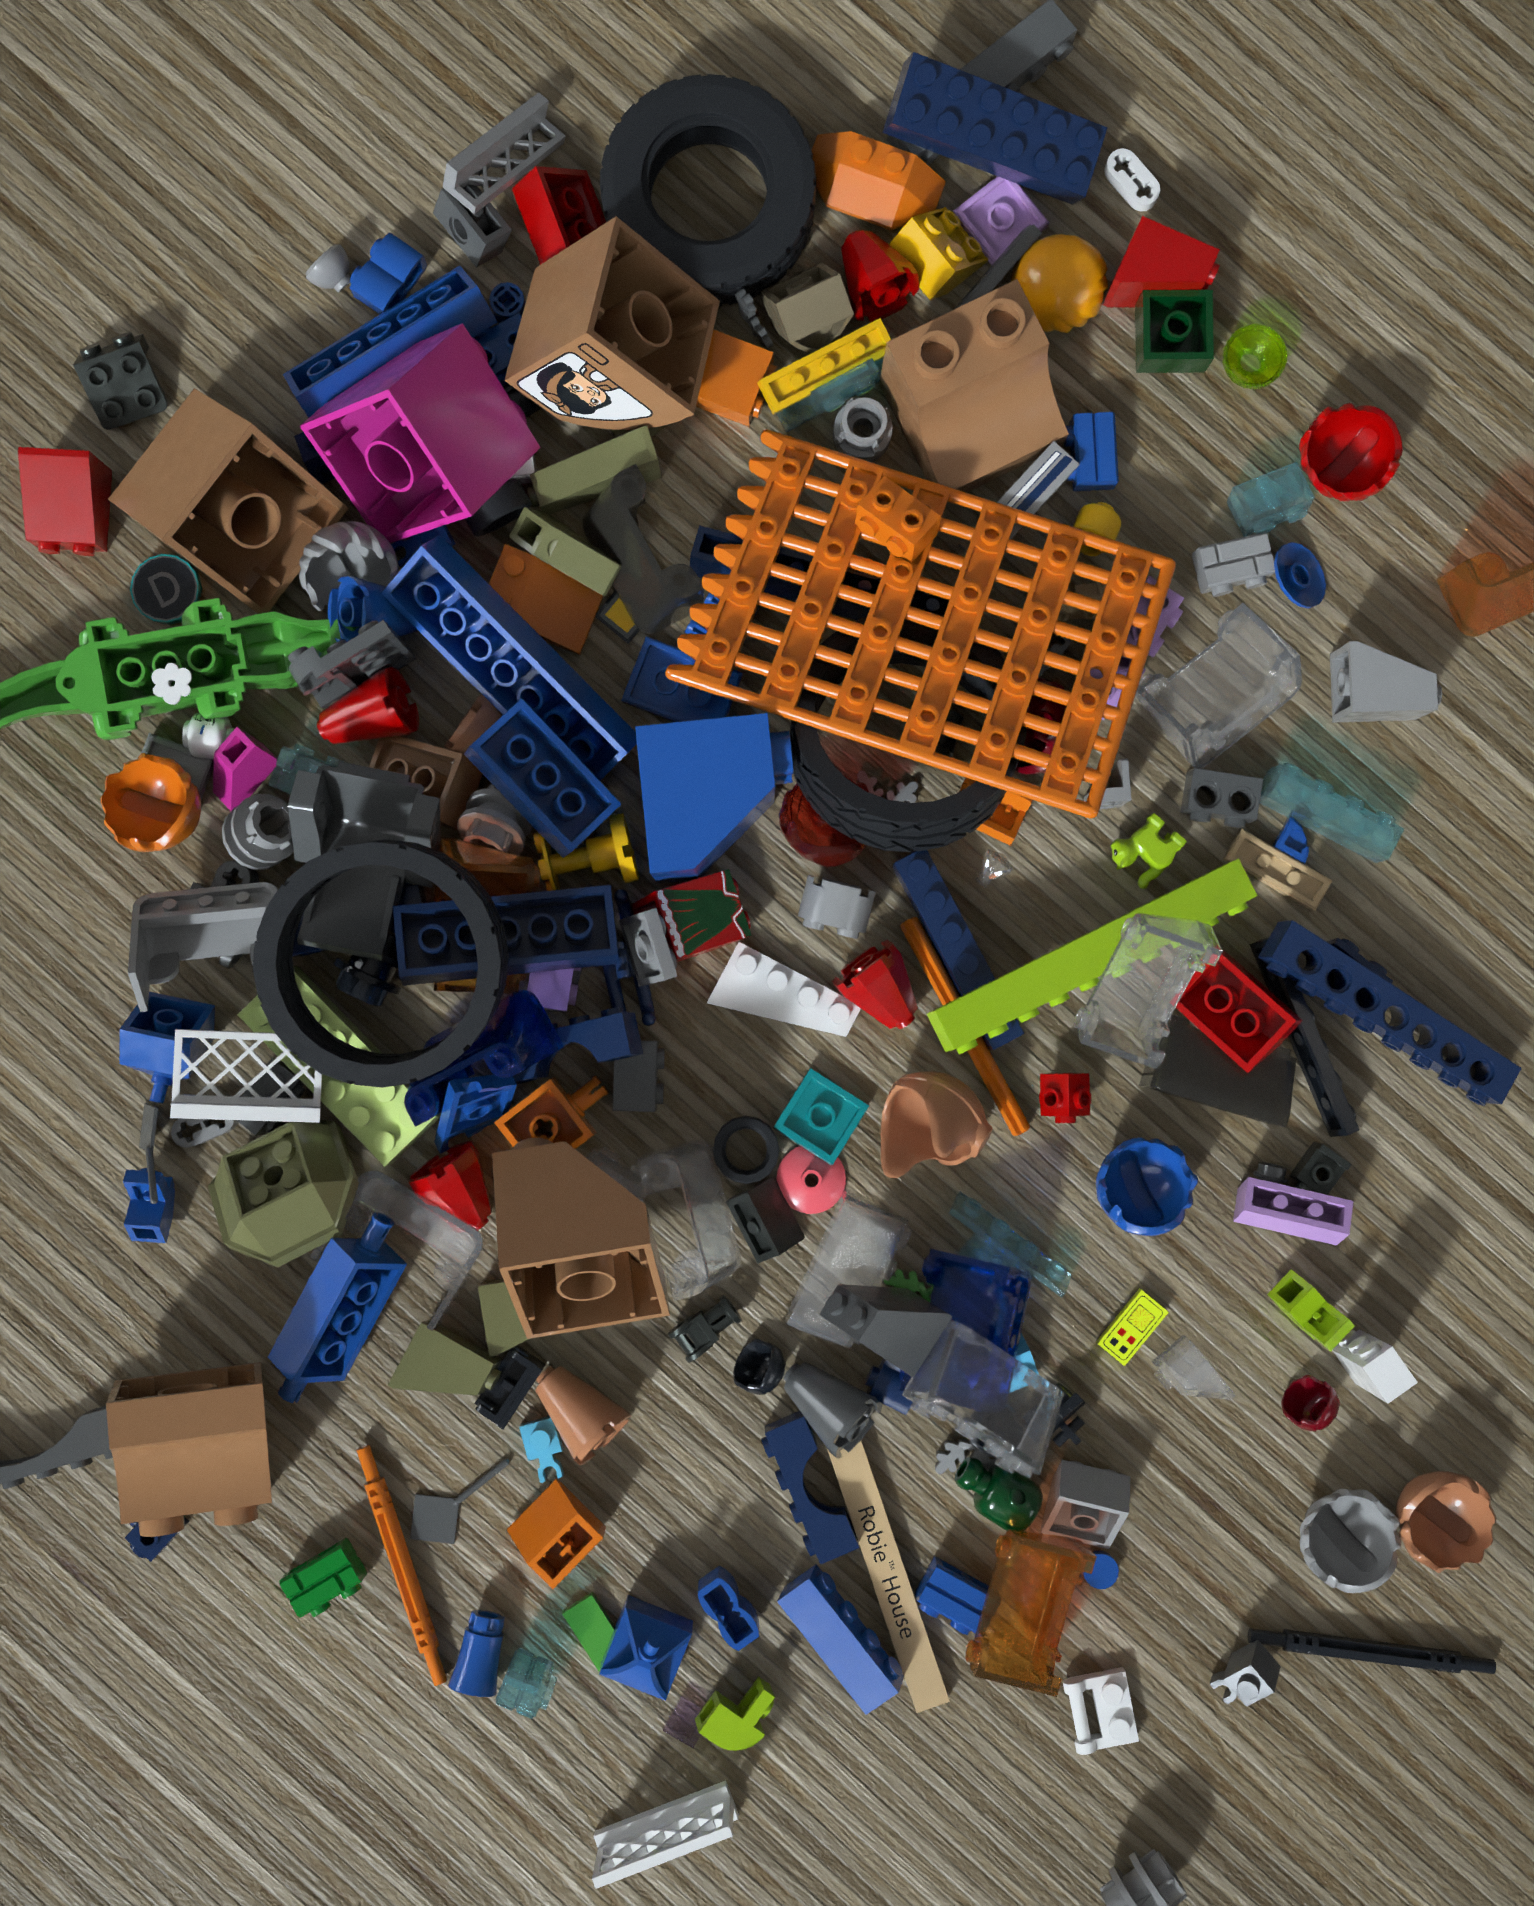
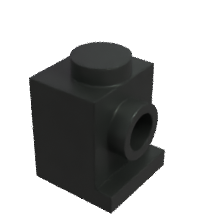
M1313 1142L1289 1176L1298 1181L1295 1186L1296 1188L1328 1195L1344 1171L1348 1170L1352 1164L1324 1144ZM1323 1167L1326 1173L1321 1180H1318L1316 1172L1319 1168Z

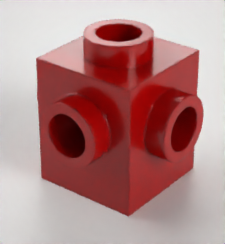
M1089 1073L1040 1074L1039 1102L1041 1116H1055V1123H1076V1116L1090 1115L1092 1098Z

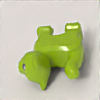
M1155 813L1150 814L1146 819V823L1137 829L1130 838H1117L1110 846L1112 849V860L1117 864L1116 870L1133 864L1138 855L1150 867L1138 879V886L1141 889H1146L1150 881L1158 878L1172 863L1176 852L1181 850L1187 842L1175 831L1172 835L1167 832L1164 839H1162L1158 832L1165 822Z

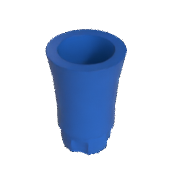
M473 1610L471 1612L468 1627L465 1628L457 1663L448 1683L450 1689L477 1697H492L497 1694L498 1665L504 1636L502 1630L505 1617L491 1611Z

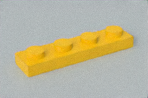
M881 318L760 379L757 384L774 415L884 358L886 343L891 338Z

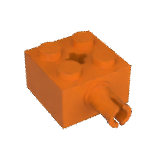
M597 1076L592 1077L593 1079L572 1095L566 1093L555 1078H551L494 1123L512 1147L525 1139L544 1138L553 1143L565 1141L574 1149H577L597 1133L585 1118L586 1114L584 1111L602 1097L608 1095L609 1092L605 1086H602L593 1094L591 1093L594 1088L602 1083ZM541 1119L544 1122L551 1120L554 1124L551 1128L552 1136L549 1133L542 1135L539 1132V1129L542 1127Z

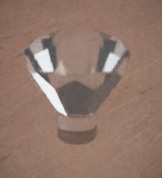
M988 849L984 854L982 872L975 880L982 887L986 888L992 880L1010 874L1013 871V867L1005 854Z

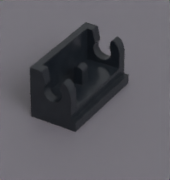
M518 1345L511 1348L498 1368L502 1372L498 1382L491 1391L487 1389L480 1394L474 1403L477 1405L475 1409L504 1430L546 1364Z

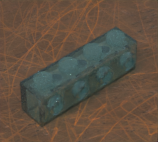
M1278 764L1268 769L1263 779L1260 797L1261 804L1286 817L1294 818L1301 825L1375 863L1389 860L1404 831V828L1395 824L1397 820L1393 816L1381 811H1377L1375 814L1364 808L1365 803L1362 800L1350 795L1343 797L1333 792L1334 787L1331 784L1320 779L1312 781L1302 776L1303 771L1292 764Z

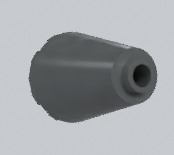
M807 1362L801 1365L795 1363L784 1376L786 1381L784 1390L829 1452L838 1459L842 1457L840 1450L845 1449L849 1453L875 1423L870 1419L873 1411L875 1410L879 1414L881 1412L882 1403L876 1397Z

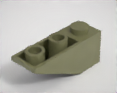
M524 507L509 535L511 540L533 556L602 596H606L622 565L548 512Z

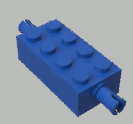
M373 1213L372 1219L361 1238H331L325 1247L318 1264L309 1277L302 1294L293 1307L268 1356L270 1361L286 1377L282 1387L278 1390V1395L283 1400L290 1403L295 1401L297 1403L307 1383L345 1380L407 1265L384 1241L394 1225V1221L387 1215Z

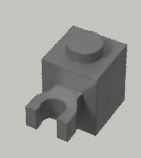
M1257 1639L1231 1653L1226 1671H1220L1212 1675L1210 1685L1213 1689L1220 1685L1229 1688L1225 1690L1222 1699L1226 1704L1233 1702L1238 1696L1247 1707L1275 1692L1281 1666Z

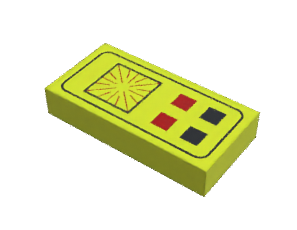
M1139 1288L1097 1339L1096 1343L1125 1366L1169 1312Z

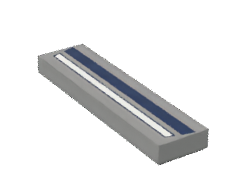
M1053 441L997 503L1035 514L1080 464ZM1015 523L1009 539H1012L1023 526ZM963 539L958 547L966 553L970 541Z

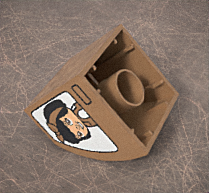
M616 216L535 268L504 381L557 419L577 425L612 430H635L646 425L648 428H654L678 422L695 413L720 301Z

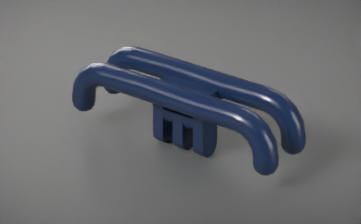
M623 889L617 890L614 898L620 919L632 916L633 911L628 893ZM617 942L618 964L602 965L611 1008L621 1007L622 1012H626L620 979L633 977L642 1022L646 1026H651L655 1023L656 1016L649 984L639 987L626 942Z

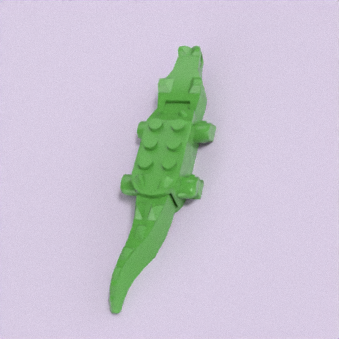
M214 598L193 602L188 606L182 615V626L129 635V631L125 629L122 623H118V619L115 617L86 622V628L79 634V647L74 649L65 660L51 662L23 671L0 683V730L35 717L87 713L92 716L97 736L103 740H112L130 736L131 731L137 729V722H140L141 717L197 707L199 713L206 720L226 718L241 710L240 702L244 701L243 694L246 693V689H289L298 687L289 671L291 662L288 659V655L304 646L307 648L314 646L324 656L328 654L327 649L336 643L335 638H340L338 620L336 619L330 628L329 619L304 620L275 611L233 620L232 613L228 612L227 606L222 605L221 599ZM346 627V628H347L348 630L354 632L358 627ZM168 663H174L178 668H186L192 674V680L188 684L191 687L190 695L182 696L180 702L175 705L166 703L163 697H157L153 693V688L156 684L152 681V673L159 668L165 669ZM175 681L171 683V687L175 685Z

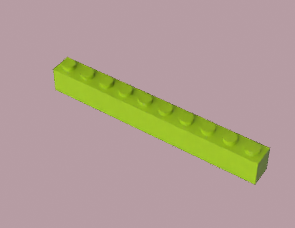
M1238 858L927 1013V1016L944 1051L948 1052L956 1049L958 1054L964 1053L978 1045L977 1038L988 1034L989 1038H993L1009 1030L1006 1023L1016 1018L1019 1019L1020 1023L1039 1015L1040 1013L1037 1008L1048 1002L1051 1007L1070 999L1069 991L1077 987L1080 988L1081 992L1086 991L1101 983L1098 978L1099 976L1109 972L1111 977L1126 971L1131 968L1128 961L1139 956L1142 962L1159 954L1158 946L1169 942L1170 946H1174L1190 938L1188 931L1197 926L1201 932L1218 924L1217 916L1228 912L1229 916H1233L1249 908L1247 901L1258 895Z

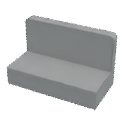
M1128 758L1119 759L1114 763L1110 775V788H1106L1100 809L1120 808L1132 800ZM1089 793L1083 797L1084 801H1087Z

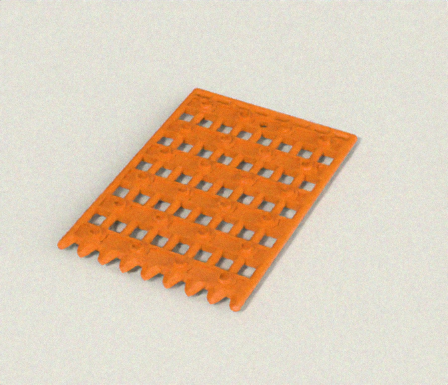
M768 429L763 430L760 436L761 442L777 452L778 455L776 458L753 457L749 460V470L766 481V485H746L738 488V499L755 511L754 515L734 514L726 517V528L741 538L743 543L718 544L714 547V557L730 568L731 573H709L702 577V587L717 597L719 603H697L690 607V617L706 628L707 633L682 634L678 637V648L693 658L695 663L694 665H669L665 671L666 677L669 680L1086 818H1095L1100 810L1176 568L1175 560ZM815 459L847 469L842 483L837 484L809 475ZM883 476H886L898 486L913 490L912 496L941 516L938 531L970 541L966 555L963 557L932 547L934 539L911 564L904 558L896 557L892 553H890L887 564L855 555L854 552L859 539L886 547L876 538L865 535L858 525L855 524L858 503ZM804 488L836 498L831 512L827 513L799 504L798 502ZM947 503H954L981 512L976 527L943 518ZM795 517L823 526L824 530L819 543L787 533L792 518ZM1014 524L1047 533L1048 536L1044 548L1040 549L1009 539ZM1082 545L1116 555L1111 571L1077 561ZM781 546L813 556L808 571L804 572L775 562ZM1004 553L1038 563L1033 579L1000 569ZM926 561H932L959 570L955 586L921 576ZM1150 567L1160 570L1155 585L1145 582ZM848 568L881 578L876 594L844 585L843 581ZM1072 574L1105 584L1101 601L1068 591ZM773 576L801 585L802 587L796 602L765 593L764 589L769 577ZM994 582L1028 592L1023 609L989 598ZM916 590L949 600L944 617L910 606ZM1141 596L1151 599L1146 615L1136 612ZM837 597L870 608L865 624L831 614ZM1062 604L1096 614L1091 631L1057 620ZM758 605L789 615L790 618L785 631L781 632L753 623L752 620ZM987 612L1018 622L1013 639L980 629L979 625L983 613ZM905 620L939 630L933 647L900 637ZM1131 626L1141 629L1136 645L1126 642ZM829 628L859 638L853 655L820 645L825 629ZM1052 634L1085 644L1086 648L1082 660L1078 661L1048 651ZM746 636L779 646L773 663L740 653ZM973 642L1008 653L1003 668H995L968 659ZM894 650L927 660L922 678L888 667ZM1121 656L1131 659L1126 676L1116 673ZM814 659L847 668L842 686L808 675ZM1042 664L1076 675L1072 691L1069 692L1038 682L1037 679ZM734 666L767 677L761 694L728 684ZM1097 669L1101 671L1103 677L1095 679L1090 675V671ZM963 672L997 683L992 701L958 690ZM883 681L917 691L911 709L877 698ZM1112 687L1122 690L1117 707L1106 704ZM805 689L835 699L836 702L831 716L828 717L798 707L797 704L802 690ZM1032 695L1065 705L1066 709L1061 723L1028 713L1027 709ZM952 703L987 714L981 732L946 721ZM875 712L905 722L900 740L867 730L866 727L871 713ZM1102 718L1112 721L1107 738L1097 735ZM1023 726L1056 737L1051 755L1016 744L1021 727ZM941 734L975 745L976 748L971 762L967 763L935 752ZM1092 749L1102 752L1097 770L1086 767ZM1011 757L1045 768L1041 786L1007 776L1006 772ZM1082 781L1092 784L1087 801L1076 799Z

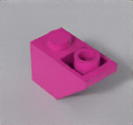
M236 727L214 752L213 793L231 811L244 799L250 797L281 761L262 742Z

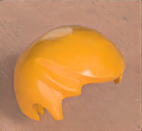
M1056 234L1041 238L1028 248L1016 262L1012 271L1011 282L1018 279L1044 332L1056 330L1062 333H1069L1073 327H1083L1089 318L1095 317L1099 313L1103 303L1104 291L1108 288L1106 278L1108 268L1100 251L1089 241L1075 235Z

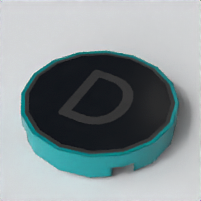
M167 554L149 557L140 564L132 576L130 587L133 603L140 613L154 622L167 625L182 622L184 610L193 602L199 601L203 590L200 576L192 565L178 556Z

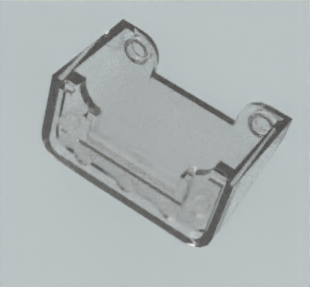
M1244 603L1234 610L1227 611L1220 618L1217 631L1218 639L1166 679L1162 673L1148 674L1139 682L1136 698L1193 768L1201 769L1211 763L1287 703L1298 692L1302 684L1300 654Z
M1141 913L1128 918L1123 924L1121 939L1085 1008H1080L1076 1014L1074 1027L1077 1028L1080 1043L1158 1069L1165 1057V1052L1159 1050V1042L1162 1036L1168 1037L1170 1030L1167 1022L1195 971L1203 973L1206 968L1204 963L1215 967L1223 952L1212 927L1197 920Z

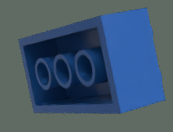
M522 698L472 743L464 753L562 858L570 854L621 805Z

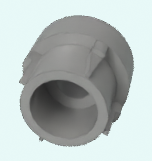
M852 397L846 402V405L838 412L833 428V441L838 452L869 462L879 459L887 451L893 428L888 408H884L878 401L866 397L855 400ZM858 425H866L871 429L872 434L869 437H859L854 434L853 429Z

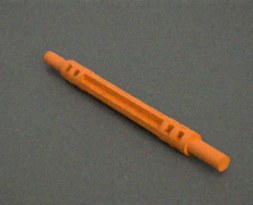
M370 1445L360 1447L356 1451L367 1481L364 1487L419 1653H424L434 1686L443 1684L447 1681V1677L437 1649L440 1644L385 1478L380 1477Z

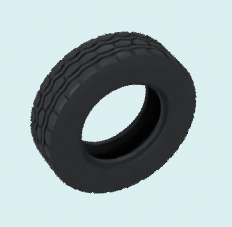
M699 74L686 76L680 80L674 79L659 85V88L656 90L652 89L639 98V102L636 105L632 104L623 114L621 122L616 124L609 137V145L607 144L601 162L603 168L600 169V190L606 222L617 216L720 301L719 306L727 303L729 305L738 303L735 294L741 289H744L747 294L749 293L754 298L760 294L759 291L781 280L787 274L788 268L792 269L801 256V250L805 248L810 236L815 212L817 179L815 162L812 159L813 153L808 138H804V130L794 116L791 117L790 110L778 99H774L772 94L757 85L755 87L750 85L748 81L732 77V79L727 78L726 75L708 74L707 76H701ZM703 144L726 146L746 156L761 173L767 189L764 205L752 223L731 237L715 241L691 239L677 233L660 218L651 201L654 182L663 166L679 152Z

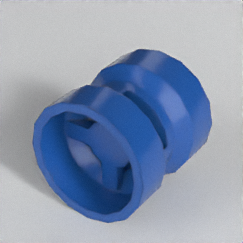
M509 282L500 283L491 291L489 298L490 306L498 323L517 313H520L522 316L526 301L523 292L517 285Z

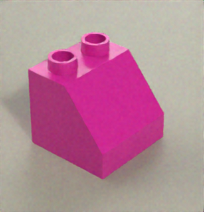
M463 323L411 346L325 403L300 425L365 522L381 532L390 543L471 517L541 448L527 426L523 410L509 398L489 366L484 348L470 336Z

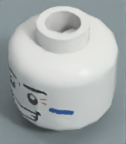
M196 713L190 721L187 720L184 723L182 732L183 746L188 748L190 754L196 758L214 759V752L235 728H232L228 717L206 720L200 713Z

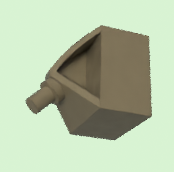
M822 262L759 291L774 331L796 348L808 353H813L842 338L841 333L854 315L840 274Z

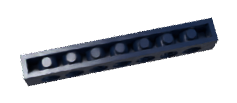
M1293 920L1277 923L1258 956L1260 960L1268 964L1266 969L1281 978H1286L1287 976L1295 981L1296 989L1308 996L1314 997L1316 995L1325 1001L1324 1006L1339 1015H1348L1354 1019L1352 1024L1367 1033H1376L1382 1037L1381 1043L1397 1052L1404 1051L1411 1056L1409 1059L1411 1063L1425 1070L1432 1069L1439 1074L1438 1080L1453 1088L1460 1087L1467 1092L1466 1098L1478 1105L1485 1106L1487 1103L1502 1104L1522 1069ZM1301 952L1306 957V965L1303 969L1298 963V957ZM1330 971L1335 977L1332 987L1327 982V976ZM1358 990L1363 994V1002L1360 1006L1356 1001ZM1387 1009H1389L1391 1012V1021L1389 1022V1024L1385 1020V1012ZM1416 1027L1419 1029L1420 1033L1417 1042L1415 1041L1413 1036V1032ZM1444 1045L1447 1047L1448 1054L1445 1060L1442 1056V1049ZM1472 1064L1475 1065L1476 1069L1473 1078L1470 1073V1068Z

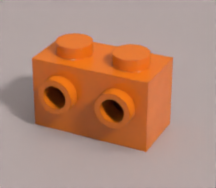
M883 476L858 503L855 524L858 525L865 535L874 537L886 545L887 549L894 556L902 557L911 564L937 536L941 516L889 478Z

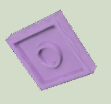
M998 176L953 210L960 219L962 228L969 236L980 243L982 252L989 259L988 262L991 265L1024 228L1034 224L1042 232L1049 225V221L1019 184Z

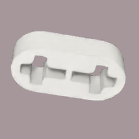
M1124 148L1113 151L1108 157L1104 169L1107 180L1134 210L1141 212L1151 209L1155 205L1161 191L1159 182L1132 151ZM1116 162L1119 165L1125 162L1128 165L1126 172L1124 170L1115 171ZM1148 188L1150 190L1148 197L1144 195L1139 198L1137 196L1139 189L1145 190Z

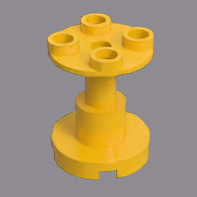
M623 813L609 816L612 833L586 839V847L574 849L564 858L558 853L552 854L550 844L539 833L533 834L538 854L543 853L541 859L538 860V866L542 880H549L546 881L547 891L560 890L559 874L592 867L593 873L620 867L625 884L639 880L636 859Z

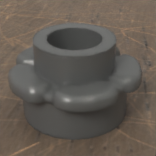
M1259 1162L1257 1171L1253 1172V1175L1260 1180L1278 1184L1280 1182H1288V1179L1285 1178L1287 1168L1277 1164Z

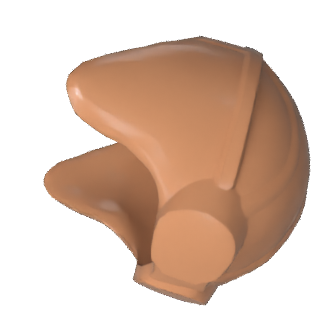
M937 1071L906 1074L895 1081L882 1110L881 1165L887 1177L899 1178L906 1174L915 1164L923 1160L937 1159L943 1165H958L971 1157L975 1158L990 1138L993 1127L986 1120L980 1100L971 1088L954 1076Z

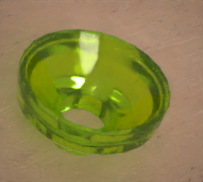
M1260 324L1246 325L1235 331L1226 342L1222 358L1223 367L1231 381L1246 389L1266 387L1278 379L1284 371L1287 363L1286 345L1281 336L1272 328ZM1246 354L1256 356L1259 360V369L1255 372L1244 370L1241 366V357Z

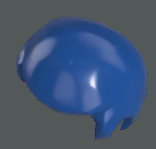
M1142 1137L1132 1138L1119 1144L1103 1160L1095 1182L1097 1199L1106 1215L1122 1230L1135 1235L1157 1236L1173 1230L1184 1220L1185 1209L1193 1205L1192 1192L1198 1183V1177L1189 1168L1184 1153L1178 1146L1167 1145L1158 1138L1146 1140Z

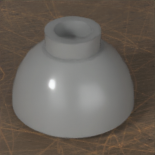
M341 244L331 246L306 271V279L309 282L324 289L334 288L338 293L350 283L349 259Z

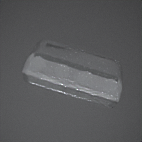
M844 1189L787 1311L786 1324L849 1349L853 1343L859 1345V1341L819 1314L838 1284L880 1287L883 1279L890 1280L897 1265V1262L893 1260L898 1247L905 1248L912 1233V1230L907 1228L908 1219Z

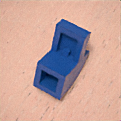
M147 1168L140 1170L126 1169L123 1183L131 1200L124 1226L131 1241L167 1242L173 1219L175 1187L172 1177H164L162 1172L155 1170L158 1202L152 1204L150 1202Z

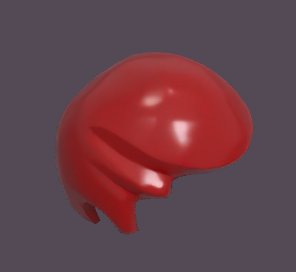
M1346 403L1338 408L1330 406L1324 408L1304 433L1299 444L1301 467L1307 474L1311 484L1322 495L1343 502L1365 500L1369 496L1380 492L1397 472L1400 466L1399 460L1403 452L1399 429L1387 413L1369 405L1355 407L1353 403Z

